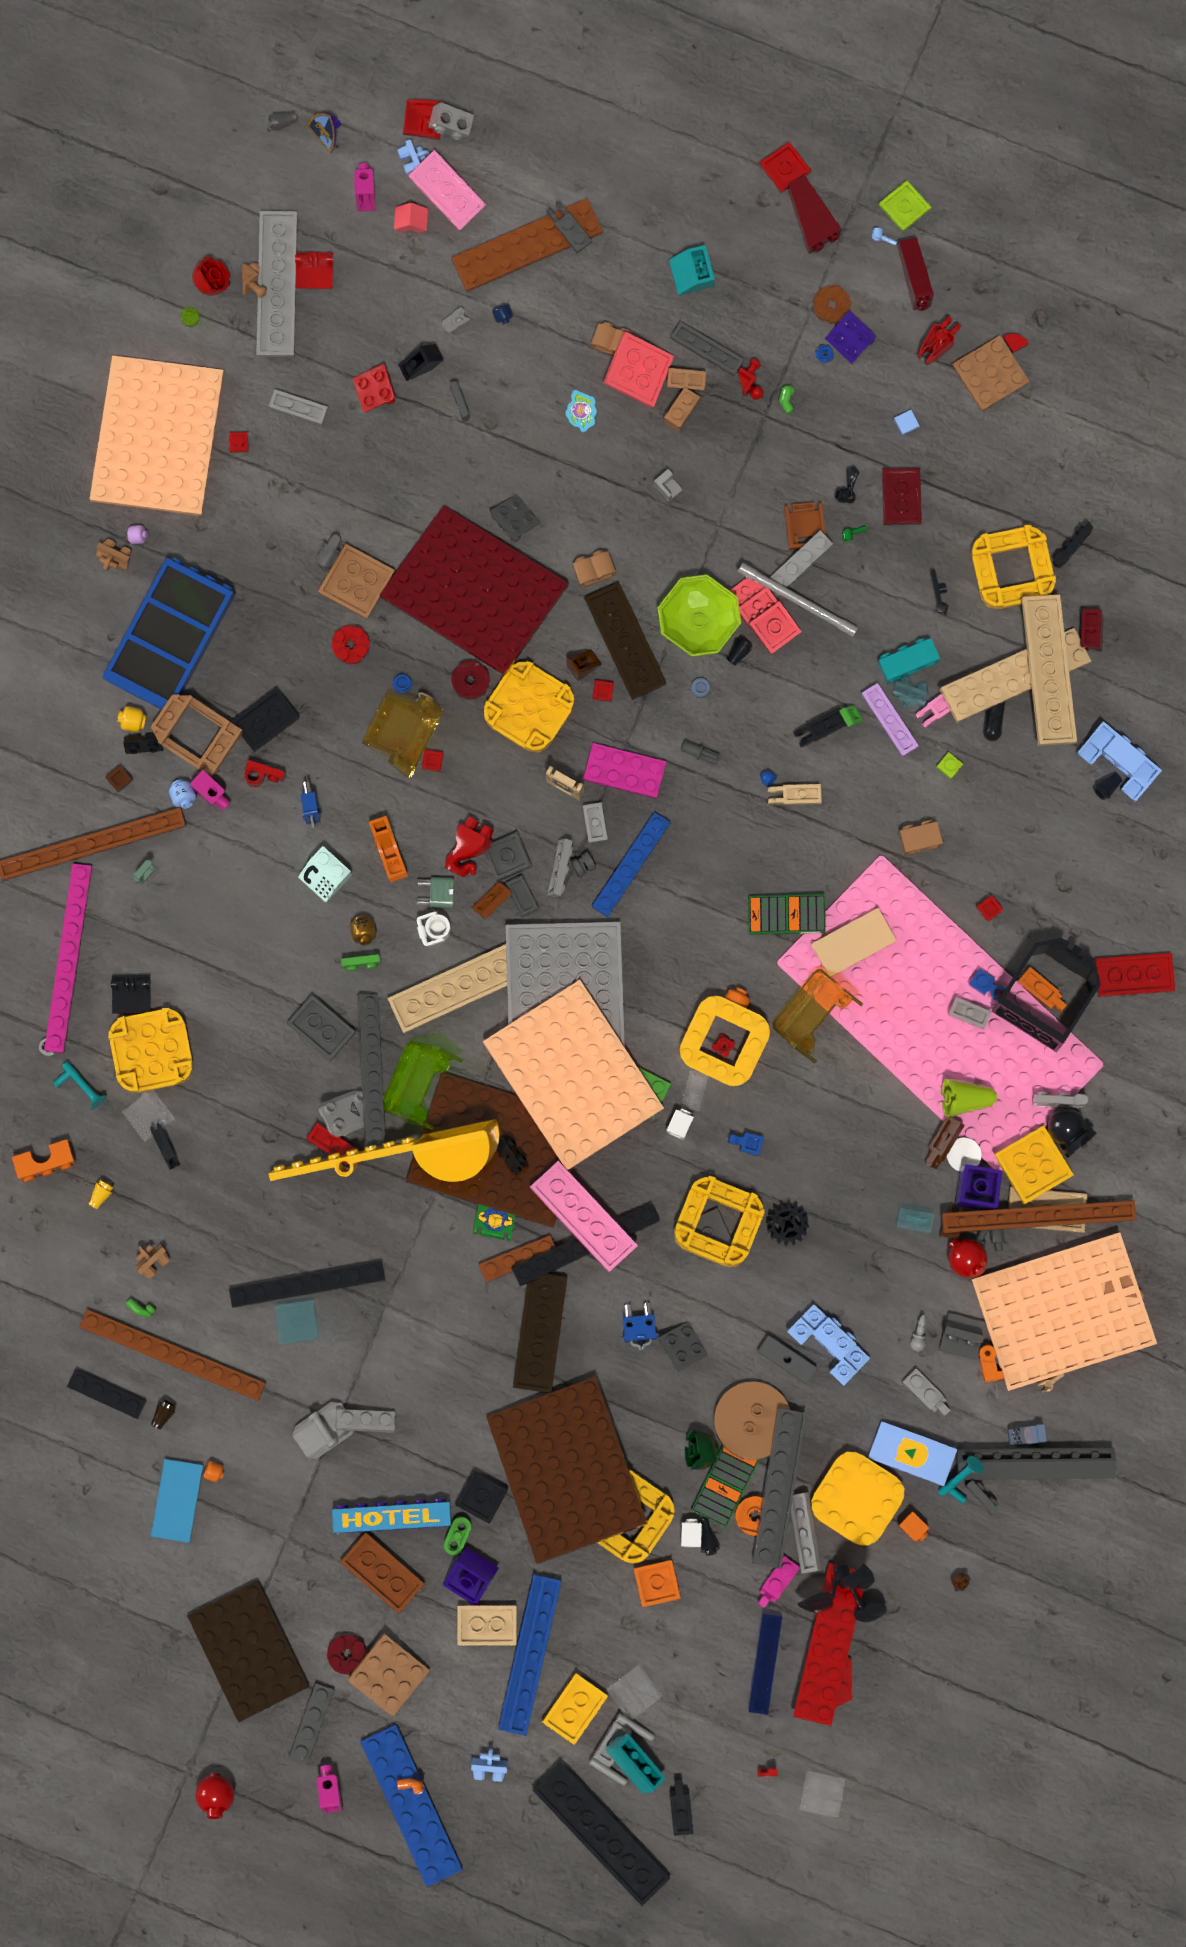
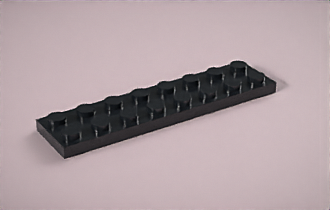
M561 1762L532 1790L641 1906L671 1879Z

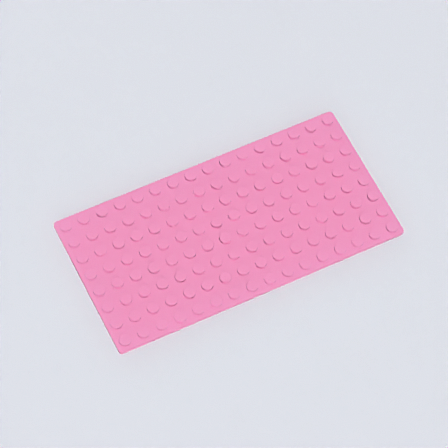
M879 856L826 910V933L803 934L777 962L784 972L943 1122L946 1118L942 1108V1102H945V1095H941L945 1079L951 1078L992 1087L997 1093V1101L992 1107L961 1114L953 1118L965 1125L959 1137L974 1140L981 1149V1158L993 1169L1002 1170L994 1154L1043 1125L1045 1127L1053 1113L1063 1109L1034 1107L1032 1104L1035 1094L1047 1092L1049 1095L1057 1096L1059 1093H1065L1069 1097H1074L1103 1067V1062L1072 1033H1070L1065 1043L1056 1053L993 1012H991L984 1030L948 1016L956 997L989 1011H992L998 1002L992 999L988 991L984 996L969 986V983L979 969L996 979L993 983L994 985H1001L1004 989H1006L1013 977L884 856ZM879 908L897 942L829 978L811 944ZM1015 981L1005 998L1059 1033L1064 1034L1067 1028ZM995 990V995L1000 998L1003 992Z

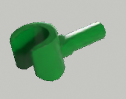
M865 525L853 530H844L842 533L843 542L852 541L853 534L867 530V526Z

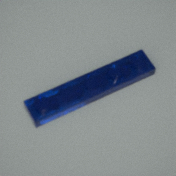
M763 1614L748 1710L751 1713L768 1715L782 1623L781 1616Z

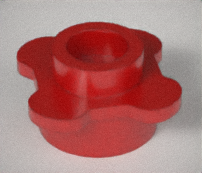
M720 1035L712 1049L714 1052H719L723 1058L729 1056L730 1050L735 1047V1043L727 1039L725 1035Z

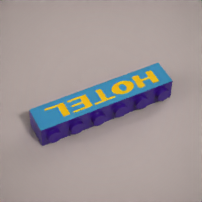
M434 1499V1503H426V1500H415V1504L407 1505V1501L395 1502L394 1506H387V1502L375 1503L376 1507H368V1504H356V1508H348V1505H337V1509H332L334 1534L451 1526L450 1502H446V1499Z

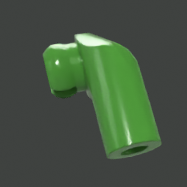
M791 385L784 386L779 397V402L786 414H790L795 410L790 402L791 395L795 392L794 387Z
M133 1298L129 1299L126 1303V1306L136 1315L146 1318L152 1317V1314L156 1311L150 1304L144 1309Z

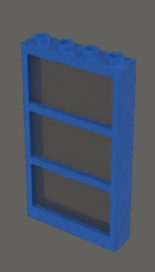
M174 557L172 560L166 558L102 676L105 681L161 710L171 695L183 694L235 597L234 592H232L233 588L224 583L222 586L215 583L216 579L209 575L205 577L199 575V570L191 566L189 568L182 566L183 562Z

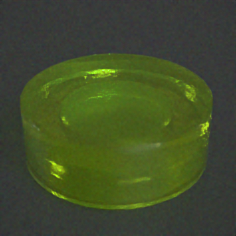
M188 307L181 312L180 318L186 327H194L199 323L200 317L196 309Z

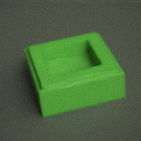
M855 705L844 707L840 710L848 727L863 722V718Z

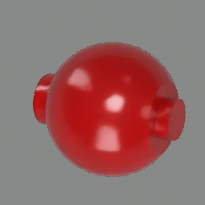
M957 1238L949 1244V1265L955 1274L963 1278H973L983 1274L987 1265V1253L979 1242L971 1239L961 1240Z
M210 1773L208 1777L199 1782L195 1791L196 1803L202 1811L207 1812L208 1819L223 1818V1812L232 1806L235 1798L233 1785L227 1778L221 1776L220 1773Z

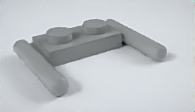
M619 1713L595 1751L594 1756L589 1761V1765L624 1786L627 1784L628 1779L610 1768L614 1760L606 1752L607 1747L618 1736L631 1735L632 1730L649 1741H653L655 1735Z

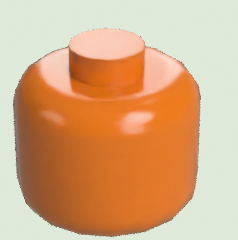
M209 1461L204 1469L203 1477L212 1482L222 1479L224 1476L223 1466L214 1461Z

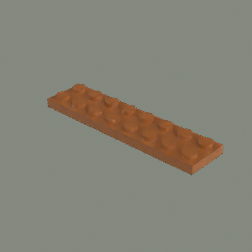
M588 198L565 208L590 239L603 234V230ZM559 211L555 212L559 220L564 217ZM546 216L451 257L466 292H469L566 250L571 246L555 227L551 218Z

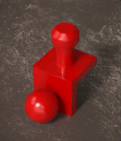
M752 359L747 371L740 368L738 376L743 396L747 397L750 393L751 398L759 400L763 397L764 391L760 386H754L757 377L753 374L756 369L761 367V363L757 359Z

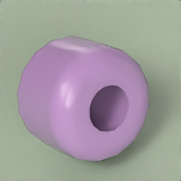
M134 525L128 528L127 537L133 545L143 544L148 537V532L144 526Z

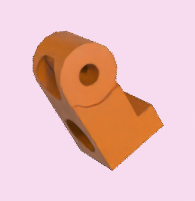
M990 1345L983 1346L979 1351L978 1357L984 1384L1003 1380V1370L997 1371L995 1348Z

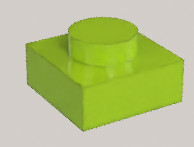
M948 752L936 768L951 780L963 766V763Z

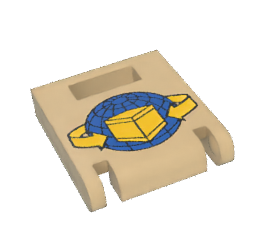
M552 766L548 768L546 782L580 801L584 794V784L580 782L575 786V780L557 770L554 773V767Z

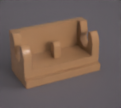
M669 368L667 387L681 389L685 387L687 389L705 391L706 371Z

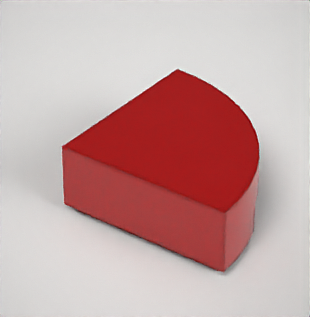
M1007 334L1003 336L1012 354L1029 345L1028 340L1021 335Z
M776 1768L757 1769V1776L759 1777L778 1776Z

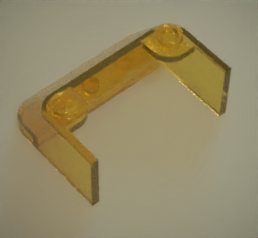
M817 969L773 1022V1029L797 1051L815 1064L817 1060L809 1054L815 1047L816 1040L812 1036L815 1030L835 1006L839 1008L847 1007L852 1000L860 1006L863 1003L824 970Z

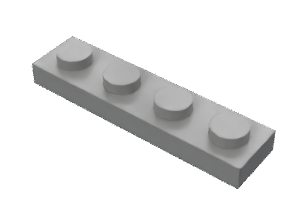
M820 530L781 566L770 579L788 588L834 544Z
M809 1492L793 1495L791 1516L801 1574L821 1571Z

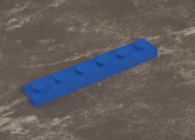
M654 812L592 905L593 909L607 918L610 916L671 822Z

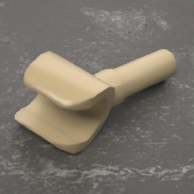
M1064 1374L1055 1376L1050 1380L1039 1381L1038 1386L1045 1385V1389L1041 1392L1051 1391L1053 1384L1062 1378Z

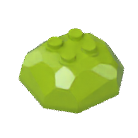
M707 574L680 578L657 608L661 635L691 657L718 654L741 625L738 597Z

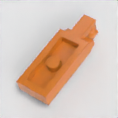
M1031 967L1018 980L1022 987L1046 1007L1048 1006L1050 1009L1055 1007L1061 1013L1067 1007V1004L1060 999L1062 997L1059 993L1060 991Z

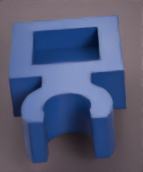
M981 969L978 970L969 983L970 987L984 996L988 991L992 999L998 1001L999 997L995 995V990H1000L1001 992L1005 990L1001 985H994L993 983L996 979Z

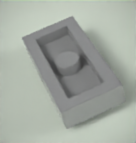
M602 803L583 805L589 844L608 841Z
M956 997L948 1016L984 1030L992 1011Z

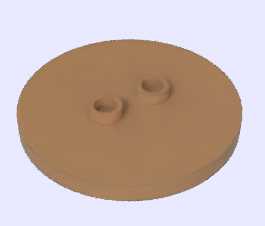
M754 1381L740 1383L730 1388L721 1397L714 1413L716 1435L721 1444L737 1457L747 1460L767 1458L771 1452L777 1409L790 1410V1407L783 1395L770 1385Z

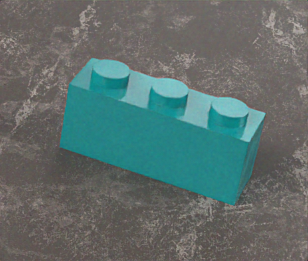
M922 638L911 647L906 645L899 648L898 652L892 655L891 653L882 655L878 661V666L886 684H890L939 663L940 657L932 639L926 640V638Z
M629 1734L618 1736L607 1747L606 1752L642 1794L654 1792L666 1779Z

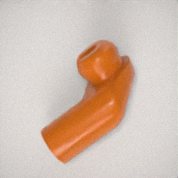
M412 1778L397 1780L398 1790L413 1788L414 1794H421L424 1791V1784L420 1780Z

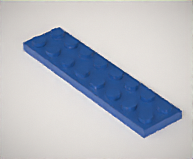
M397 1725L361 1741V1745L426 1887L462 1871L461 1864L425 1786H423L424 1791L421 1794H414L413 1788L398 1790L397 1780L412 1778L420 1781L422 1779Z

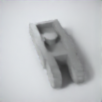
M1039 1092L1034 1095L1032 1105L1034 1107L1081 1109L1085 1108L1089 1100L1086 1095L1081 1094L1069 1097L1065 1093L1053 1096L1047 1092Z

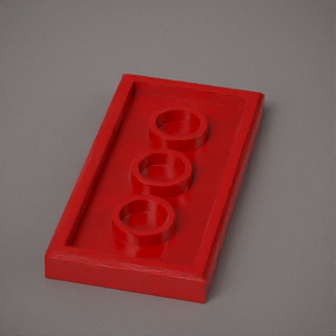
M1172 953L1095 958L1101 982L1098 988V997L1175 992Z

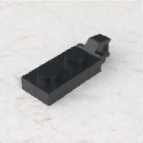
M675 1779V1790H670L674 1836L694 1834L690 1794H688V1789H683L682 1779Z

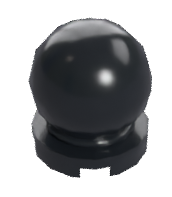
M1059 1109L1053 1113L1048 1121V1133L1051 1139L1058 1145L1065 1146L1063 1153L1067 1158L1097 1134L1093 1128L1086 1129L1085 1120L1074 1109Z

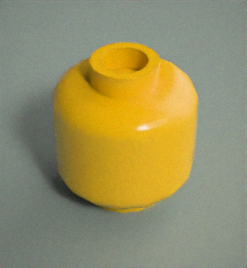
M126 706L123 711H119L117 722H120L122 730L137 733L140 729L144 728L146 715L140 708Z

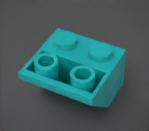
M706 245L687 249L669 260L678 296L715 287V278Z

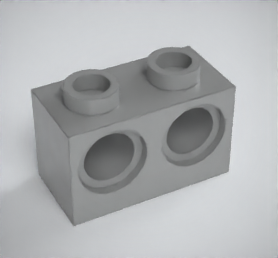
M440 102L433 106L429 128L434 129L436 133L450 135L454 140H462L470 134L474 115ZM440 116L444 118L445 123L441 121ZM457 123L461 125V129L458 128Z

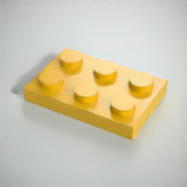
M576 1673L542 1723L575 1745L608 1695Z

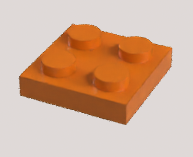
M672 1560L634 1568L642 1607L681 1599Z

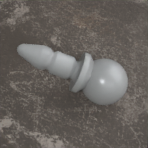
M922 1315L919 1319L917 1333H913L914 1338L910 1342L912 1350L916 1352L922 1351L926 1346L924 1340L926 1338V1335H924L925 1315Z

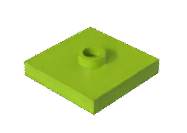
M908 180L879 203L880 208L902 232L931 210V206Z

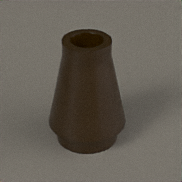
M162 1399L161 1403H158L151 1425L161 1430L175 1413L176 1406Z

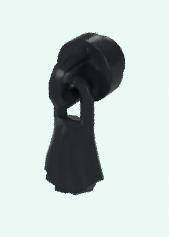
M854 466L847 469V488L842 487L835 492V499L840 503L851 504L856 499L853 487L859 471Z

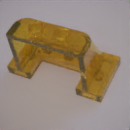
M386 693L362 743L366 747L390 757L388 763L405 777L411 778L444 711L424 695H420L416 703Z

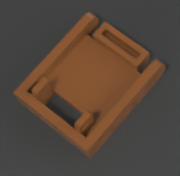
M814 502L792 504V513H789L788 505H784L789 551L800 550L806 544H798L799 538L814 537L820 530L826 536L822 502H818V510H815Z

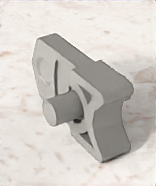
M460 307L442 321L443 329L451 332L469 321L470 318L464 315V309Z

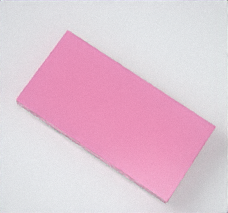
M435 150L407 176L459 231L486 205Z

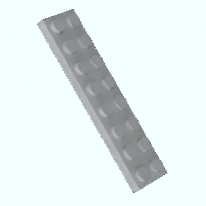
M260 211L258 262L260 270L258 271V285L265 287L267 293L262 298L258 297L257 357H294L297 211Z

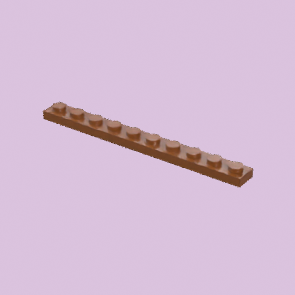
M181 808L0 861L1 879L6 881L184 828L186 824Z
M1135 1201L942 1213L943 1233L1137 1220Z
M88 1309L80 1324V1328L258 1402L266 1385L262 1381Z

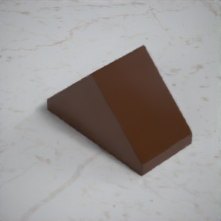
M591 649L567 659V667L577 681L602 665Z

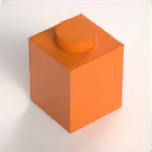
M913 1511L898 1525L914 1543L917 1540L922 1542L929 1535L926 1532L929 1527Z

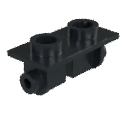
M154 733L145 734V740H142L141 734L124 737L123 744L126 754L163 751V746L158 743Z
M508 1135L500 1136L501 1139H499L497 1151L502 1158L509 1155V1158L504 1162L510 1171L516 1175L522 1171V1168H528L527 1158L522 1152H519L515 1140Z

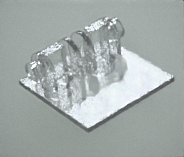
M154 1090L145 1091L141 1094L142 1097L122 1111L144 1142L153 1136L150 1130L151 1126L154 1130H157V1123H159L163 1129L175 1120Z

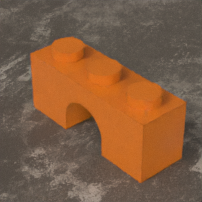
M66 1139L49 1145L51 1155L45 1163L35 1162L33 1153L30 1151L13 1156L12 1160L18 1179L20 1181L24 1180V1183L35 1180V1177L39 1175L43 1177L52 1175L54 1170L60 1168L61 1171L71 1169L72 1165L76 1164L70 1142Z

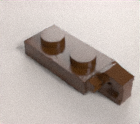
M946 1117L928 1147L930 1155L925 1163L937 1169L940 1163L947 1157L965 1125L953 1117Z

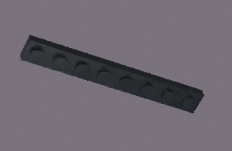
M651 1203L614 1221L630 1236L660 1222V1219ZM576 1238L512 1268V1271L521 1287L591 1253Z
M382 1261L229 1288L232 1308L381 1282L385 1281Z

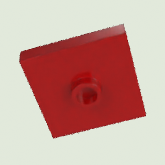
M790 142L759 162L761 168L780 193L786 191L791 182L803 175H809L812 171Z

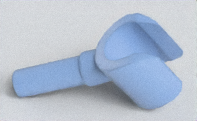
M876 227L872 231V239L874 241L882 240L896 246L897 241L884 236L883 229Z

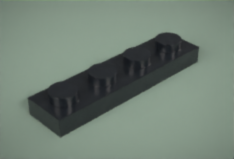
M76 1369L67 1385L72 1390L136 1419L139 1418L146 1404V1401Z

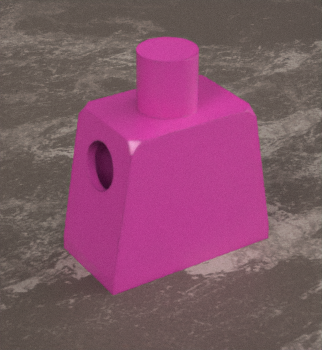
M361 163L358 165V170L354 171L357 211L376 210L373 169H370L369 164Z
M204 770L189 785L211 807L216 804L224 811L231 803L223 796L225 790ZM214 790L216 792V796L211 797L208 794V791Z
M332 1765L321 1766V1777H317L320 1809L324 1814L343 1811L339 1779L337 1775H333ZM328 1784H332L330 1789H326Z

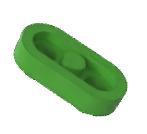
M459 1517L453 1521L444 1542V1548L448 1554L458 1555L462 1552L471 1531V1523L468 1519ZM459 1524L465 1525L464 1531L458 1530ZM452 1542H457L458 1547L456 1549L450 1547Z

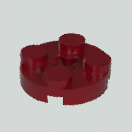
M466 661L458 665L451 678L452 687L457 695L468 700L483 696L487 692L490 682L487 670L475 661ZM468 676H472L473 679H476V682H473V685H469V683L465 682V680L468 679Z
M342 1635L330 1643L327 1650V1659L329 1665L336 1672L351 1674L366 1656L367 1651L359 1638L352 1635ZM346 1649H350L352 1658L349 1657L346 1661L341 1653L345 1652Z

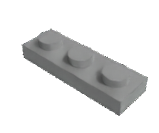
M276 389L269 404V409L320 426L323 425L328 411L327 406Z
M563 839L558 841L547 896L559 897L565 890L564 879L569 871L568 860L573 852L572 840Z
M337 1409L336 1430L394 1433L395 1412Z

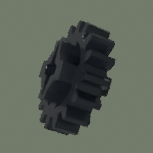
M783 1204L780 1205L781 1210L774 1208L775 1215L769 1214V1218L772 1221L767 1222V1225L771 1226L767 1230L768 1233L773 1232L771 1239L777 1237V1244L784 1241L785 1246L788 1245V1242L795 1245L796 1239L801 1242V1235H807L804 1229L809 1228V1225L804 1224L808 1217H802L804 1210L798 1212V1206L792 1209L791 1204H788L787 1208H784ZM790 1212L789 1216H779L782 1213ZM796 1216L800 1220L801 1227H799V1225L796 1224ZM792 1217L791 1226L793 1228L789 1227L784 1233L785 1225L783 1222L787 1223ZM775 1223L780 1226L781 1231L779 1234L775 1229ZM793 1232L797 1234L793 1237L786 1238V1235Z

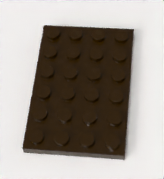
M258 1580L187 1615L238 1723L309 1687Z

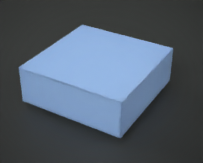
M911 410L894 418L902 436L919 428V424Z

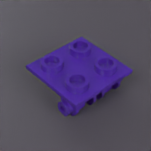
M849 311L825 339L853 364L868 345L871 346L874 343L876 335Z

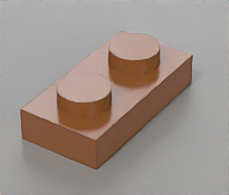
M498 882L472 909L485 920L512 893L506 886Z

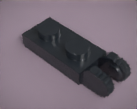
M1088 522L1085 526L1081 525L1075 532L1077 536L1074 540L1069 539L1063 547L1065 550L1059 551L1057 556L1054 557L1053 564L1055 567L1062 568L1091 534L1093 525Z
M840 707L811 721L805 727L793 733L795 737H800L806 732H810L811 737L804 739L799 744L801 748L847 726L840 713Z

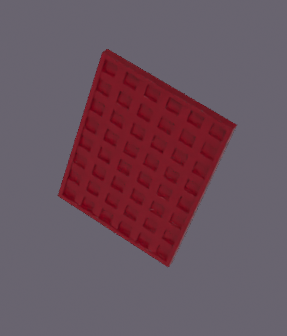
M443 506L380 593V598L505 676L569 584L446 506Z

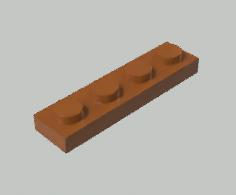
M547 1236L480 1263L479 1267L485 1282L487 1283L512 1273V1268L554 1249L555 1245L551 1236Z

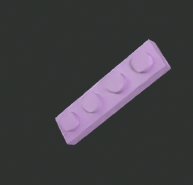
M878 683L861 693L902 757L919 747Z

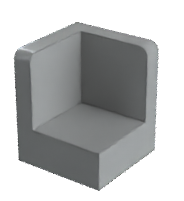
M669 469L654 480V487L668 502L682 492V488L673 479V474Z

